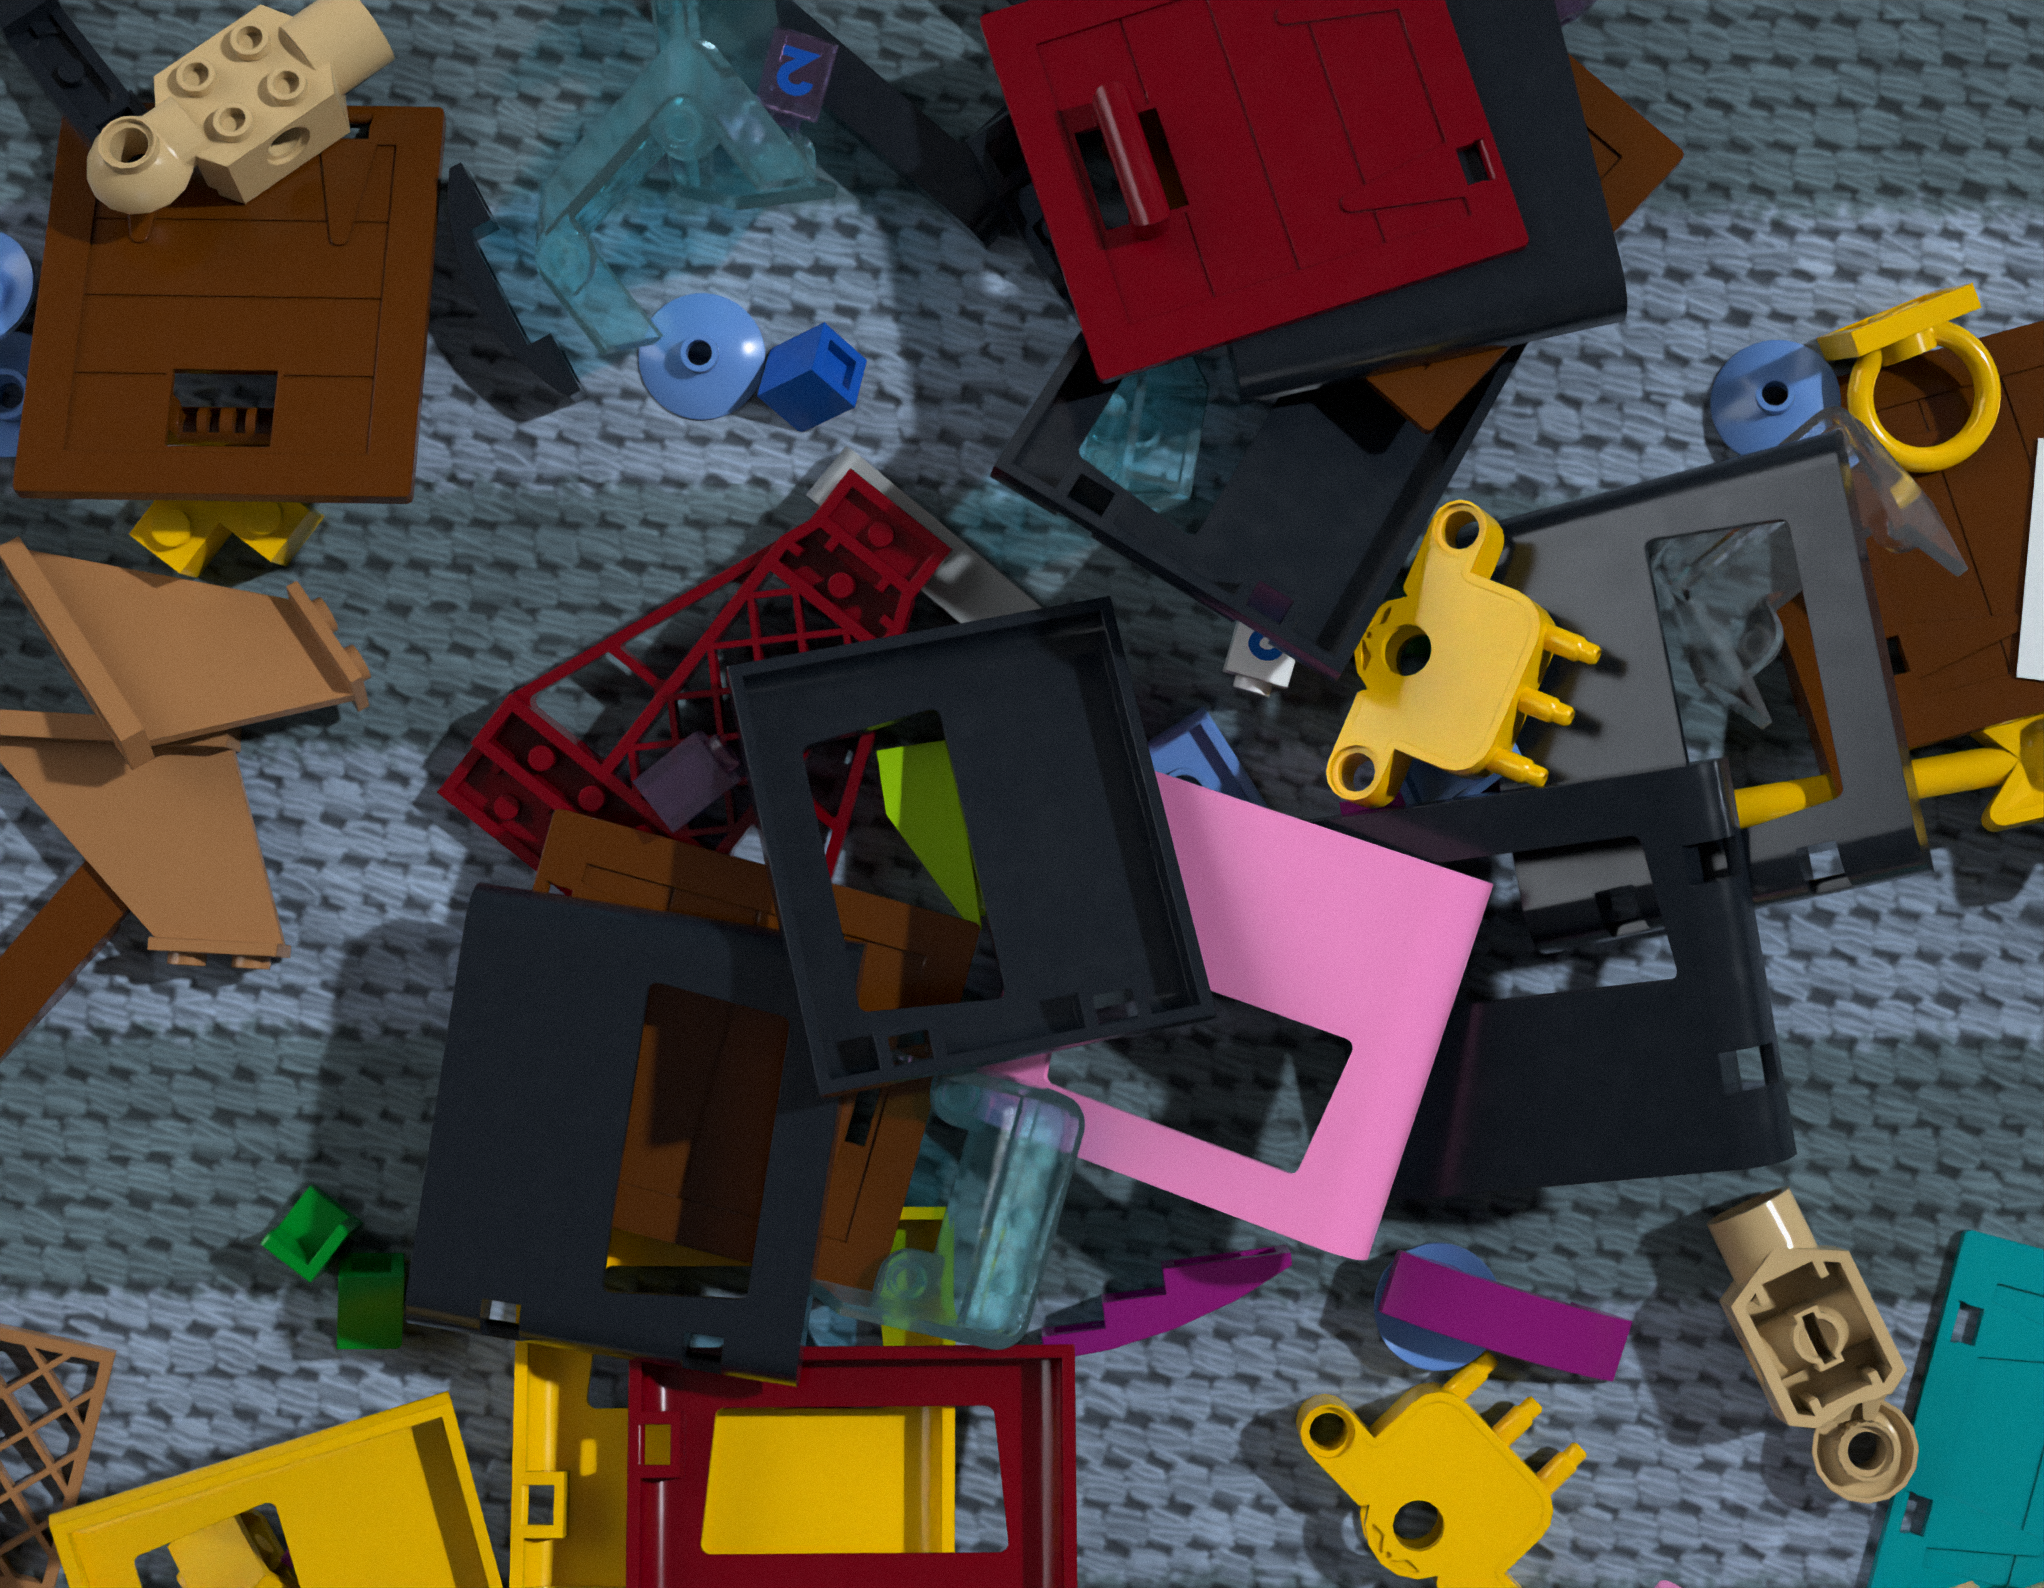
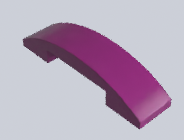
M1397 1249L1378 1311L1383 1314L1479 1347L1558 1370L1612 1382L1633 1322L1629 1319L1575 1302L1569 1304L1464 1272L1455 1266Z

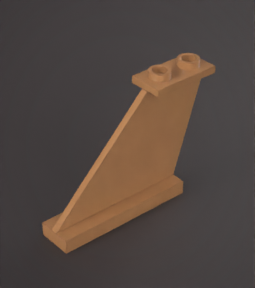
M19 536L0 545V560L8 580L131 770L155 758L151 746L346 702H352L358 712L369 706L364 681L370 679L371 675L365 661L354 645L351 644L345 648L341 646L333 634L338 631V626L328 606L321 597L311 601L298 581L286 586L289 599L28 550Z
M0 710V763L154 936L148 937L147 950L168 952L167 964L206 966L207 954L232 955L231 968L270 970L271 957L290 958L291 946L285 944L236 752H240L242 727L151 746L155 758L131 770L95 714Z

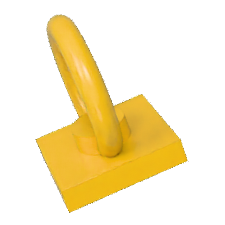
M1973 283L1929 292L1817 338L1826 362L1858 357L1851 371L1847 390L1850 420L1864 446L1875 457L1894 468L1915 473H1931L1951 468L1977 451L1990 435L1995 425L2000 409L2001 385L1994 360L1978 338L1965 328L1949 322V320L1982 308ZM1939 345L1955 353L1970 372L1974 385L1972 412L1964 427L1950 440L1931 447L1910 446L1892 437L1880 423L1874 407L1875 381L1882 367L1907 360Z

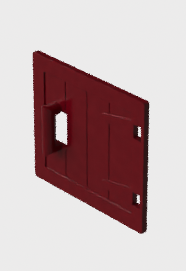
M1028 0L984 14L980 18L981 31L1097 379L1100 383L1107 384L1520 252L1528 245L1529 236L1445 0ZM1154 111L1157 113L1188 204L1173 210L1169 208L1138 117ZM1100 129L1128 210L1129 224L1106 230L1075 137ZM1477 145L1489 181L1483 180L1468 185L1457 153Z

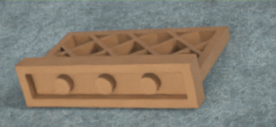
M0 1323V1341L25 1346L38 1366L8 1385L0 1374V1400L3 1398L21 1427L20 1430L0 1441V1452L27 1436L45 1464L43 1468L15 1484L0 1460V1482L5 1488L0 1493V1504L11 1498L29 1528L0 1545V1588H55L61 1561L54 1540L52 1544L44 1530L49 1527V1516L39 1521L21 1491L51 1474L65 1496L62 1508L54 1513L76 1507L117 1350ZM41 1350L59 1354L47 1361ZM71 1357L100 1362L94 1386L73 1398H70L53 1371L54 1367ZM43 1375L61 1405L31 1422L12 1392ZM90 1399L84 1421L76 1406ZM67 1412L81 1436L77 1448L55 1460L36 1430ZM74 1460L68 1482L60 1468ZM35 1536L49 1558L44 1578L39 1579L18 1574L5 1553Z

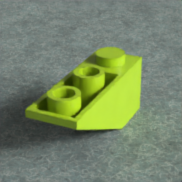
M945 740L877 750L886 815L962 918L976 922L980 926V930H982L981 916L986 914L978 880L974 875L971 850Z

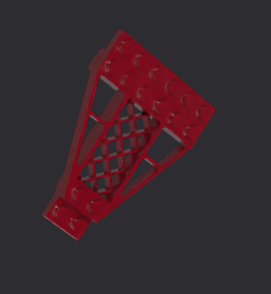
M850 468L810 520L513 693H509L470 743L473 745L437 793L536 872L539 867L552 816L557 809H566L734 856L736 848L754 827L756 820L752 804L739 820L737 818L734 786L746 785L748 783L746 777H732L728 740H736L738 737L737 732L727 733L723 695L729 694L728 687L722 688L717 650L752 646L754 661L764 659L762 644L798 640L799 653L809 651L807 639L843 635L845 645L853 643V637L861 642L905 634L916 601L914 599L944 563L953 549ZM773 574L791 587L761 591ZM734 582L742 585L669 679L659 676L626 649V644L725 586ZM792 595L797 633L761 637L757 599ZM802 596L842 628L806 632ZM748 607L751 639L721 642ZM611 653L650 684L654 689L655 697L608 757L604 758L539 708L536 704V698L540 693ZM708 658L712 689L682 692ZM713 696L717 734L682 738L678 700ZM668 709L672 739L642 743ZM877 729L861 733L838 814L834 815L813 798L817 818L833 830L825 855L831 882H833ZM718 742L722 779L688 783L683 746ZM673 747L677 785L643 788L639 751ZM816 747L807 749L803 753L804 762ZM628 759L631 780L620 772V769ZM723 787L728 824L693 828V822H689L692 820L689 791ZM678 792L681 820L650 795ZM728 833L717 848L701 836ZM551 883L565 895H572L573 890Z

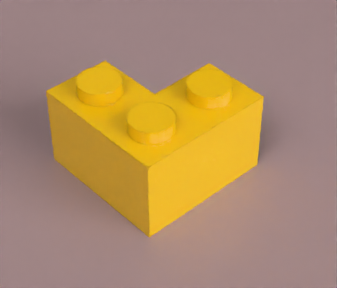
M154 500L129 535L178 573L198 578L232 533L270 562L287 566L325 516L308 503Z
M254 1508L175 1540L167 1546L179 1569L176 1578L182 1588H300L295 1571L281 1562V1557L285 1552L266 1517Z

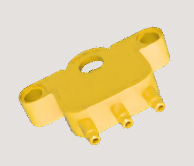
M1451 501L1437 510L1403 585L1407 596L1389 600L1378 608L1354 651L1357 673L1367 689L1357 692L1328 760L1326 776L1327 782L1335 794L1361 807L1376 809L1384 807L1393 801L1402 786L1413 758L1461 778L1476 780L1496 773L1520 784L1527 783L1536 788L1544 786L1548 778L1547 769L1534 764L1527 757L1512 752V749L1527 715L1547 723L1554 722L1564 727L1570 725L1574 718L1575 711L1573 707L1561 703L1556 697L1538 691L1552 656L1556 654L1574 662L1581 661L1589 665L1596 664L1600 658L1601 649L1599 645L1588 642L1583 636L1555 626L1549 613L1518 590L1490 580L1503 550V530L1493 517L1470 501ZM1470 522H1478L1479 532L1474 543L1467 548L1457 549L1455 541L1461 527ZM1428 636L1432 649L1429 661L1416 674L1404 676L1400 665L1402 651L1415 638ZM1372 761L1375 769L1374 779L1364 790L1357 791L1353 782L1355 771L1364 762Z
M1485 1350L1474 1361L1464 1365L1446 1384L1429 1382L1418 1384L1408 1390L1370 1427L1344 1401L1329 1394L1312 1396L1304 1401L1297 1413V1432L1307 1452L1361 1506L1359 1513L1363 1534L1378 1561L1399 1576L1417 1580L1432 1577L1437 1588H1522L1507 1570L1536 1544L1547 1531L1553 1515L1551 1495L1577 1471V1466L1587 1456V1453L1574 1442L1563 1452H1558L1535 1473L1510 1447L1542 1412V1406L1532 1396L1527 1397L1520 1405L1514 1406L1493 1427L1478 1414L1466 1399L1488 1379V1374L1498 1366V1361L1488 1350ZM1324 1413H1334L1343 1418V1426L1339 1435L1328 1441H1320L1313 1438L1309 1431L1314 1419ZM1420 1500L1429 1502L1436 1507L1437 1518L1435 1525L1424 1536L1410 1539L1401 1537L1394 1532L1393 1523L1395 1515L1405 1504Z

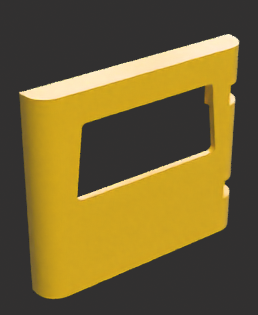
M903 1207L881 1289L878 1293L883 1346L956 1345V1207ZM612 1228L606 1269L611 1266H752V1264ZM516 1304V1323H519L521 1305ZM515 1341L509 1588H626L628 1408H594L590 1405L588 1398L594 1354ZM955 1406L721 1409L716 1416L702 1540L704 1551L709 1554L955 1552ZM645 1425V1465L670 1464L671 1425ZM529 1485H554L553 1522L528 1523Z
M448 1391L49 1515V1528L69 1588H142L134 1563L139 1555L264 1503H271L277 1509L300 1588H503Z

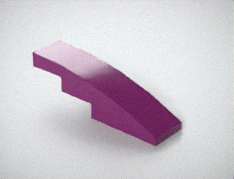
M1278 1245L1161 1261L1164 1286L1101 1294L1104 1320L1042 1327L1043 1345L1075 1344L1076 1357L1112 1350L1176 1329L1238 1300L1292 1266L1291 1252L1287 1245Z

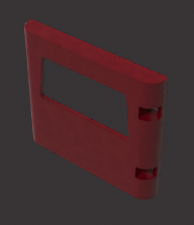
M1075 1344L805 1346L798 1387L629 1360L626 1588H1078ZM689 1347L690 1352L722 1357L723 1347ZM988 1406L994 1411L1008 1535V1546L1002 1552L709 1554L702 1547L716 1416L723 1408ZM645 1425H671L670 1464L645 1465Z

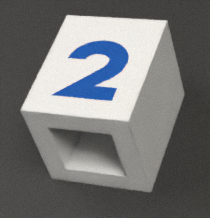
M1237 620L1222 672L1236 675L1232 687L1269 697L1272 686L1280 689L1288 688L1295 660L1269 645L1268 638Z

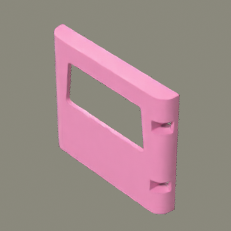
M1155 771L1210 990L1348 1039L1352 1044V1053L1299 1169L1295 1173L1287 1172L1054 1085L1048 1080L1047 1076L1052 1052L977 1067L963 1111L986 1123L1315 1248L1346 1258L1368 1260L1494 884ZM1002 990L1000 998L1004 995V990Z

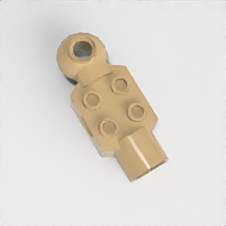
M316 0L294 16L260 4L154 76L155 107L143 116H123L117 118L102 129V132L95 138L87 156V181L95 197L112 210L130 215L152 213L171 204L186 189L194 171L193 168L198 165L208 187L217 189L220 196L246 204L350 133L345 94L395 60L393 51L380 27L360 0ZM138 154H145L141 159L127 163L132 157Z
M1789 1186L1779 1187L1757 1195L1713 1217L1707 1222V1226L1734 1279L1719 1299V1302L1775 1417L1789 1426L1814 1428L1811 1453L1817 1474L1831 1491L1848 1501L1867 1504L1890 1499L1906 1487L1916 1470L1919 1445L1914 1427L1900 1409L1885 1401L1886 1396L1893 1393L1906 1373L1907 1368L1850 1252L1836 1246L1817 1245ZM1871 1432L1876 1441V1449L1872 1458L1864 1463H1852L1848 1455L1850 1441L1858 1433Z

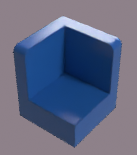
M823 322L770 350L757 397L797 431L804 432L855 408L867 359Z

